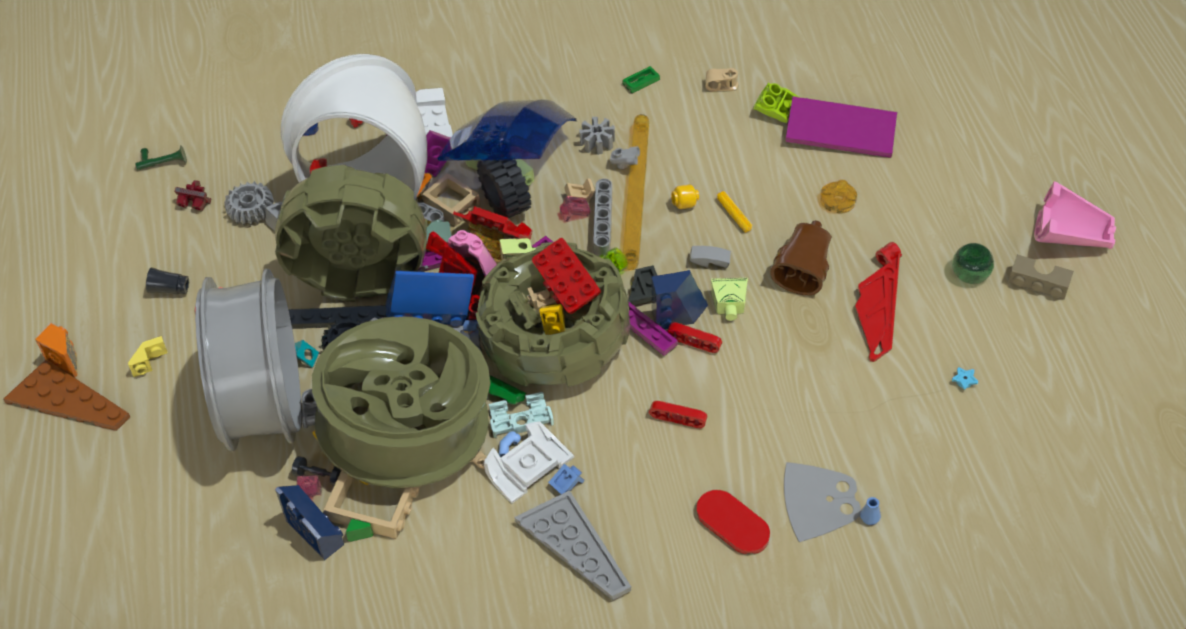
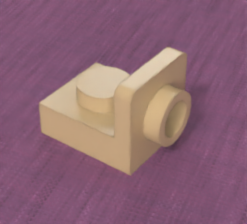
M531 287L527 288L529 293L527 296L529 299L528 303L538 312L542 306L557 305L552 297L554 295L553 291L549 292L546 289L533 293Z

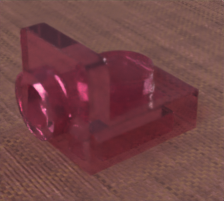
M566 196L564 202L560 205V213L563 220L567 222L571 215L588 216L591 212L586 198Z
M297 476V485L309 497L321 496L322 487L318 476Z

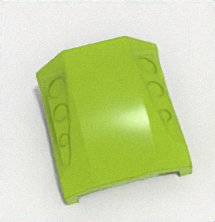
M767 83L753 106V110H758L769 117L787 123L790 116L792 97L799 96L787 88L780 87L776 83Z

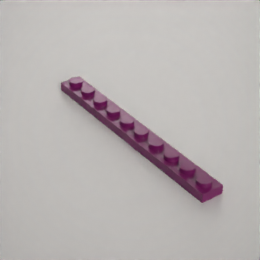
M544 236L542 239L533 244L532 248H536L540 246L542 243H549L553 241L549 239L547 236ZM629 302L630 329L663 356L678 345L677 339Z

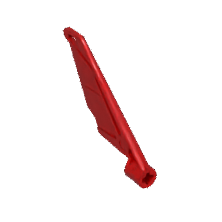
M889 242L875 253L879 263L884 266L858 284L857 287L860 298L855 308L870 350L869 360L872 362L877 361L891 351L893 344L899 263L902 257L900 248L894 242ZM880 343L882 352L878 355L874 354Z

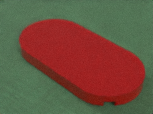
M711 490L699 498L697 502V516L700 522L737 552L757 554L768 546L770 538L768 524L733 495L723 490Z

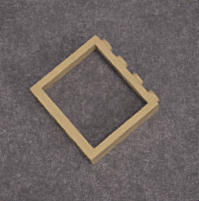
M341 471L324 508V514L329 518L330 522L345 526L349 525L351 519L371 524L373 533L397 539L399 531L401 532L404 529L406 515L411 513L412 501L414 497L418 496L420 486L405 487L392 520L389 522L340 509L354 479Z

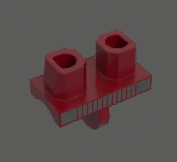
M194 180L192 184H187L186 189L176 187L174 191L178 195L176 204L184 208L188 206L189 200H192V207L203 211L206 203L210 204L212 199L207 197V193L204 192L205 187H202L198 180Z

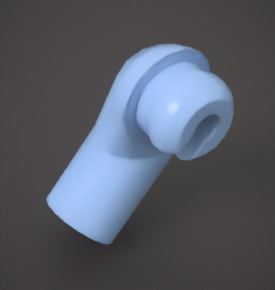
M515 431L509 432L500 441V458L509 452V446L512 443L518 444L520 442L521 436L516 434Z

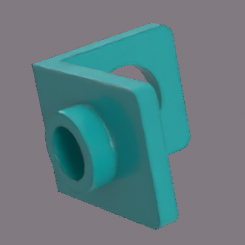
M304 340L296 342L297 358L309 367H313L319 352ZM306 349L312 354L311 360L306 359L304 355Z

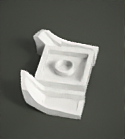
M443 88L417 91L416 104L422 115L426 135L431 130L453 138L451 125H449Z
M540 421L525 424L529 438L500 458L497 451L493 448L484 461L487 476L495 488L511 504L528 492L527 487L555 466L560 469L563 464L568 463L574 458V455Z

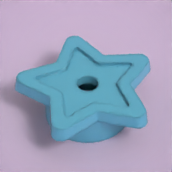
M959 367L957 368V375L952 378V381L957 382L958 386L964 390L972 384H978V380L974 377V369L965 371Z

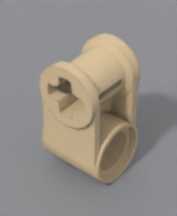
M734 68L708 70L706 72V89L711 92L736 90L738 88V71Z

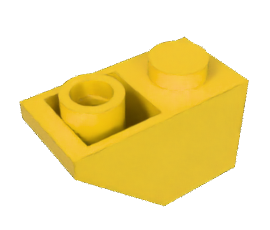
M562 304L542 306L539 309L545 335L565 331V315Z

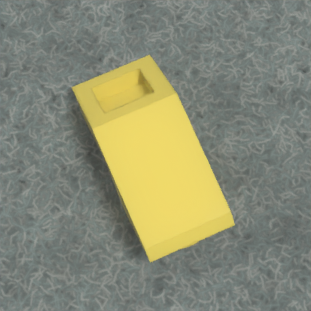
M162 336L142 342L132 356L128 365L133 377L152 371L149 359L168 353Z

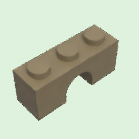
M1017 254L1008 283L1065 300L1074 271L1055 266L1051 273L1041 274L1034 267L1035 259Z

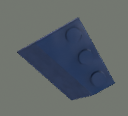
M690 270L651 277L652 315L654 322L661 328L668 329L670 324L674 322L683 325L694 324L708 307V303L704 299Z
M299 485L280 486L275 489L286 522L324 560L344 546L343 533L338 526L334 527L329 518L321 512Z

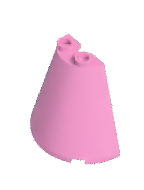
M1054 181L1043 200L1045 203L1042 210H1039L1034 229L1035 240L1042 243L1112 249L1115 244V218Z
M460 230L448 239V244L464 259L466 257L479 261L485 277L497 265L478 236L467 233L465 230Z

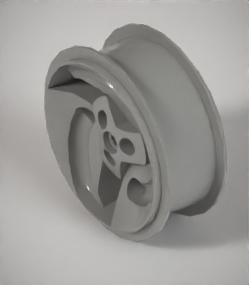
M264 269L261 281L228 288H217L212 277H205L202 288L199 289L196 298V339L205 400L217 438L222 443L224 442L230 452L237 449L239 438L245 436L284 433L286 440L289 443H293L296 432L300 431L301 392L293 330L280 280L274 278L270 269Z

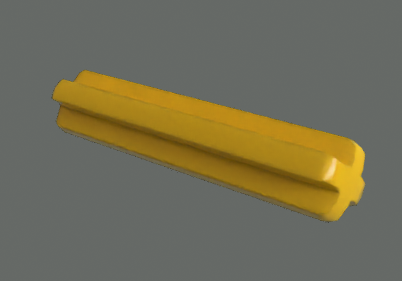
M725 191L718 193V201L745 233L751 231L752 224Z

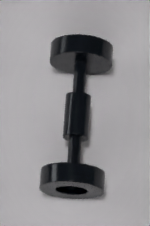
M297 456L292 465L293 476L302 477L307 470L314 475L330 476V483L335 486L342 471L336 466L332 469V472L316 466L307 467V459L301 456Z

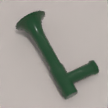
M180 145L178 151L172 154L148 159V149L142 148L140 151L142 161L136 162L135 165L137 170L172 160H183L187 163V158L182 145Z

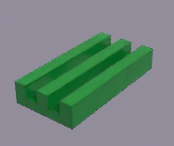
M649 66L623 79L622 84L626 85V88L630 89V92L633 94L659 81L660 75Z

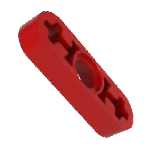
M671 323L667 330L678 342L711 353H717L722 345V340L718 336L680 323Z
M653 401L649 409V414L653 418L694 428L705 427L708 418L707 414L701 410L663 401Z

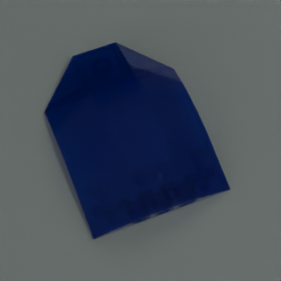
M550 100L504 101L461 126L452 135L438 156V161L541 159L559 128L566 122L577 121V119Z

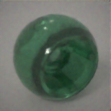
M978 243L965 244L953 256V271L965 283H981L992 274L994 257L991 251L984 245Z

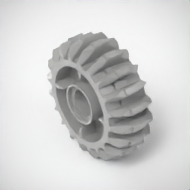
M247 181L245 185L240 183L239 187L234 186V189L230 190L229 194L225 196L226 199L224 201L225 210L232 221L235 220L237 224L241 222L243 225L246 223L252 225V222L259 223V220H265L266 207L274 204L272 192H270L267 186H263L262 183L256 184L255 181L252 184Z

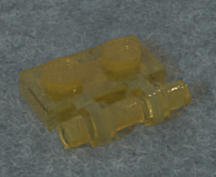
M470 223L468 226L469 233L478 236L492 258L501 261L499 241L504 239V235L498 233V230H489L481 224Z

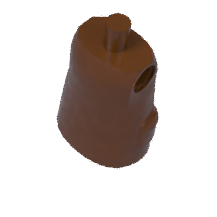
M815 220L811 224H797L787 244L777 251L770 274L772 280L781 288L807 296L815 295L822 289L829 270L827 254L832 236L827 230L822 228L821 222Z

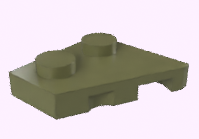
M518 290L508 296L518 315H522L526 320L524 326L527 330L536 327L542 322L539 319L541 317L539 312L535 308H531L528 303L529 299L524 292Z

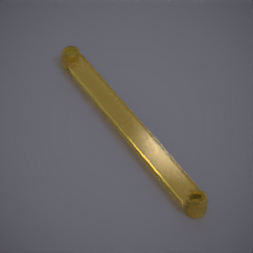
M643 114L637 115L633 124L632 147L638 146L640 155L638 156L637 165H630L622 255V262L627 270L636 269L640 258L650 127L648 117Z

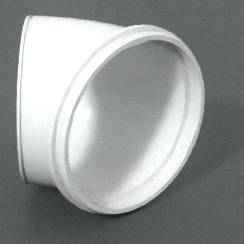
M349 55L333 60L318 68L296 88L283 112L281 141L284 152L293 165L299 183L310 177L309 168L312 164L300 154L299 142L302 135L311 126L323 120L350 118L369 123L388 135L376 147L361 157L333 165H346L353 167L355 170L374 174L387 173L414 191V199L416 200L423 182L427 163V138L422 115L416 104L414 84L399 65L376 55Z

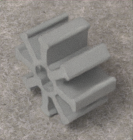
M592 117V125L586 121L582 122V130H579L580 145H585V151L588 153L596 147L597 154H603V146L610 151L613 148V142H615L614 125L610 126V121L607 118H604V121L598 124V117Z

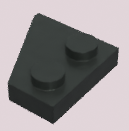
M654 265L635 269L634 281L632 282L629 302L632 305L652 301L651 277L658 276Z

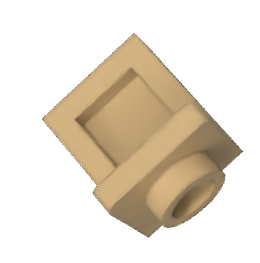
M589 178L586 179L583 185L567 183L564 187L568 201L588 203L595 193V187Z

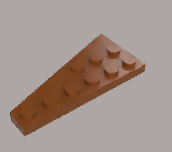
M47 359L3 398L7 404L12 405L14 403L28 409L30 407L38 409L39 412L63 418H74L79 422L87 421L94 423L95 426L115 431L130 418L127 411Z

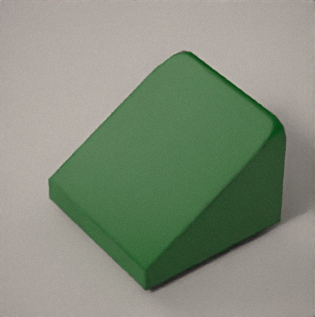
M351 519L346 530L349 542L370 538L374 535L370 523Z

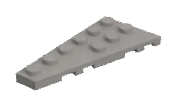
M570 490L514 517L517 524L610 599L614 600L631 591V585Z

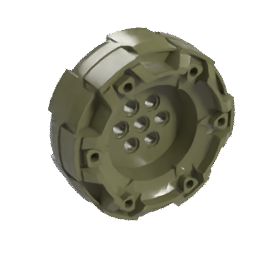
M346 165L326 166L312 170L310 177L298 183L291 191H286L276 221L275 254L279 264L289 276L294 275L304 283L321 290L322 296L355 302L357 297L388 294L396 271L417 272L424 260L427 246V219L424 218L420 206L414 199V191L397 178L387 173L374 174L355 170L353 167Z
M553 242L542 243L535 250L518 257L503 259L487 274L482 281L483 290L480 295L477 313L475 314L484 349L490 359L497 365L502 375L524 386H528L530 383L539 385L566 383L570 387L583 383L601 373L600 368L616 355L622 345H626L630 332L628 297L621 275L609 259L600 258L593 253L578 249L576 243L567 242L598 285L601 293L573 314H569L563 307L565 331L552 335H545L542 322L536 327L527 330L524 326L526 320L522 315H518L508 296L518 290L528 296L527 288L530 287L533 293L546 290L543 284L545 279L533 264L532 258Z

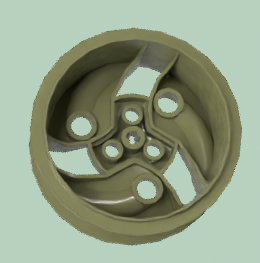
M386 317L362 323L345 331L328 344L317 359L312 373V395L317 405L315 434L321 450L337 468L350 477L371 485L391 488L419 487L449 477L460 471L475 458L485 442L489 426L486 405L490 389L488 365L481 351L468 337L450 326L429 319ZM363 382L362 392L349 389L354 384ZM363 406L368 411L363 415H358L354 413L353 409ZM424 424L427 429L418 431L413 427Z

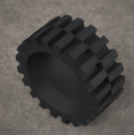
M501 151L478 161V179L481 182L482 190H484V196L488 199L490 207H493L495 214L509 219L531 208V195L528 192L529 187L525 183V176L522 175L521 168L517 166V162L515 159L513 160L511 154H508L507 151Z

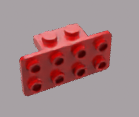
M564 238L557 239L532 258L533 264L545 279L543 282L544 286L549 292H554L553 299L558 305L562 304L569 314H573L601 293L598 285Z

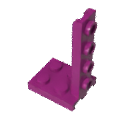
M429 130L426 135L427 163L425 173L437 177L458 145V141Z

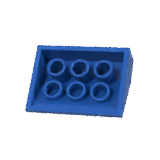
M396 271L386 300V316L429 319L452 326L464 325L468 314L474 274Z

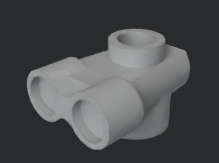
M638 146L624 150L617 148L612 151L610 161L612 164H616L619 169H625L629 165H637L640 149Z

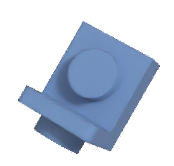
M563 464L548 483L560 494H563L569 490L571 491L578 481L583 483L585 480L580 476L582 472L574 465L569 467Z

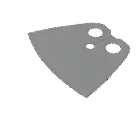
M786 462L784 476L785 502L792 528L799 542L829 533L853 522L860 516V503L855 499L857 486L852 477L824 468ZM840 481H845L849 484V490L847 492H840L837 490L836 484ZM827 496H832V497H833V501H832V502H828V501L826 500V497H827ZM842 504H851L853 512L849 515L843 514L840 510Z

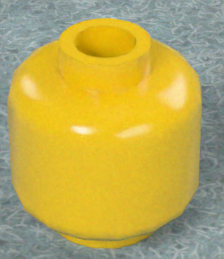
M691 184L677 186L671 193L672 203L678 209L695 207L697 200H699V192Z

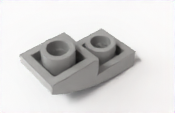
M692 246L690 249V261L705 267L709 263H713L727 268L730 264L731 251L712 246Z

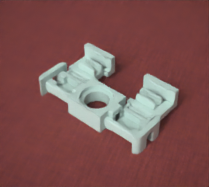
M543 392L526 395L527 406H530L531 409L523 412L507 414L506 400L489 404L493 437L497 438L498 434L515 431L516 434L526 432L525 424H517V421L521 419L526 420V424L540 421L542 424L551 423L553 425L552 411L549 406H546Z

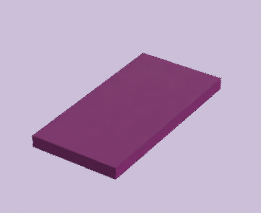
M793 96L785 142L891 158L897 112Z

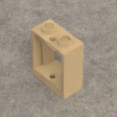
M448 173L438 179L433 186L426 189L422 194L424 203L440 210L443 213L444 220L455 227L462 220L453 215L454 211L466 215L474 209V206H480L479 193ZM449 188L464 197L452 209L437 199Z

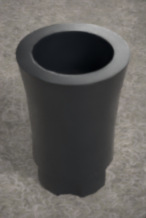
M153 267L149 269L146 278L147 293L187 294L188 276L162 271Z

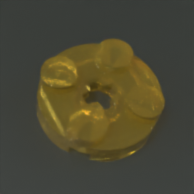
M839 180L822 187L820 201L822 206L830 212L832 209L840 214L847 213L855 207L857 192L846 180Z

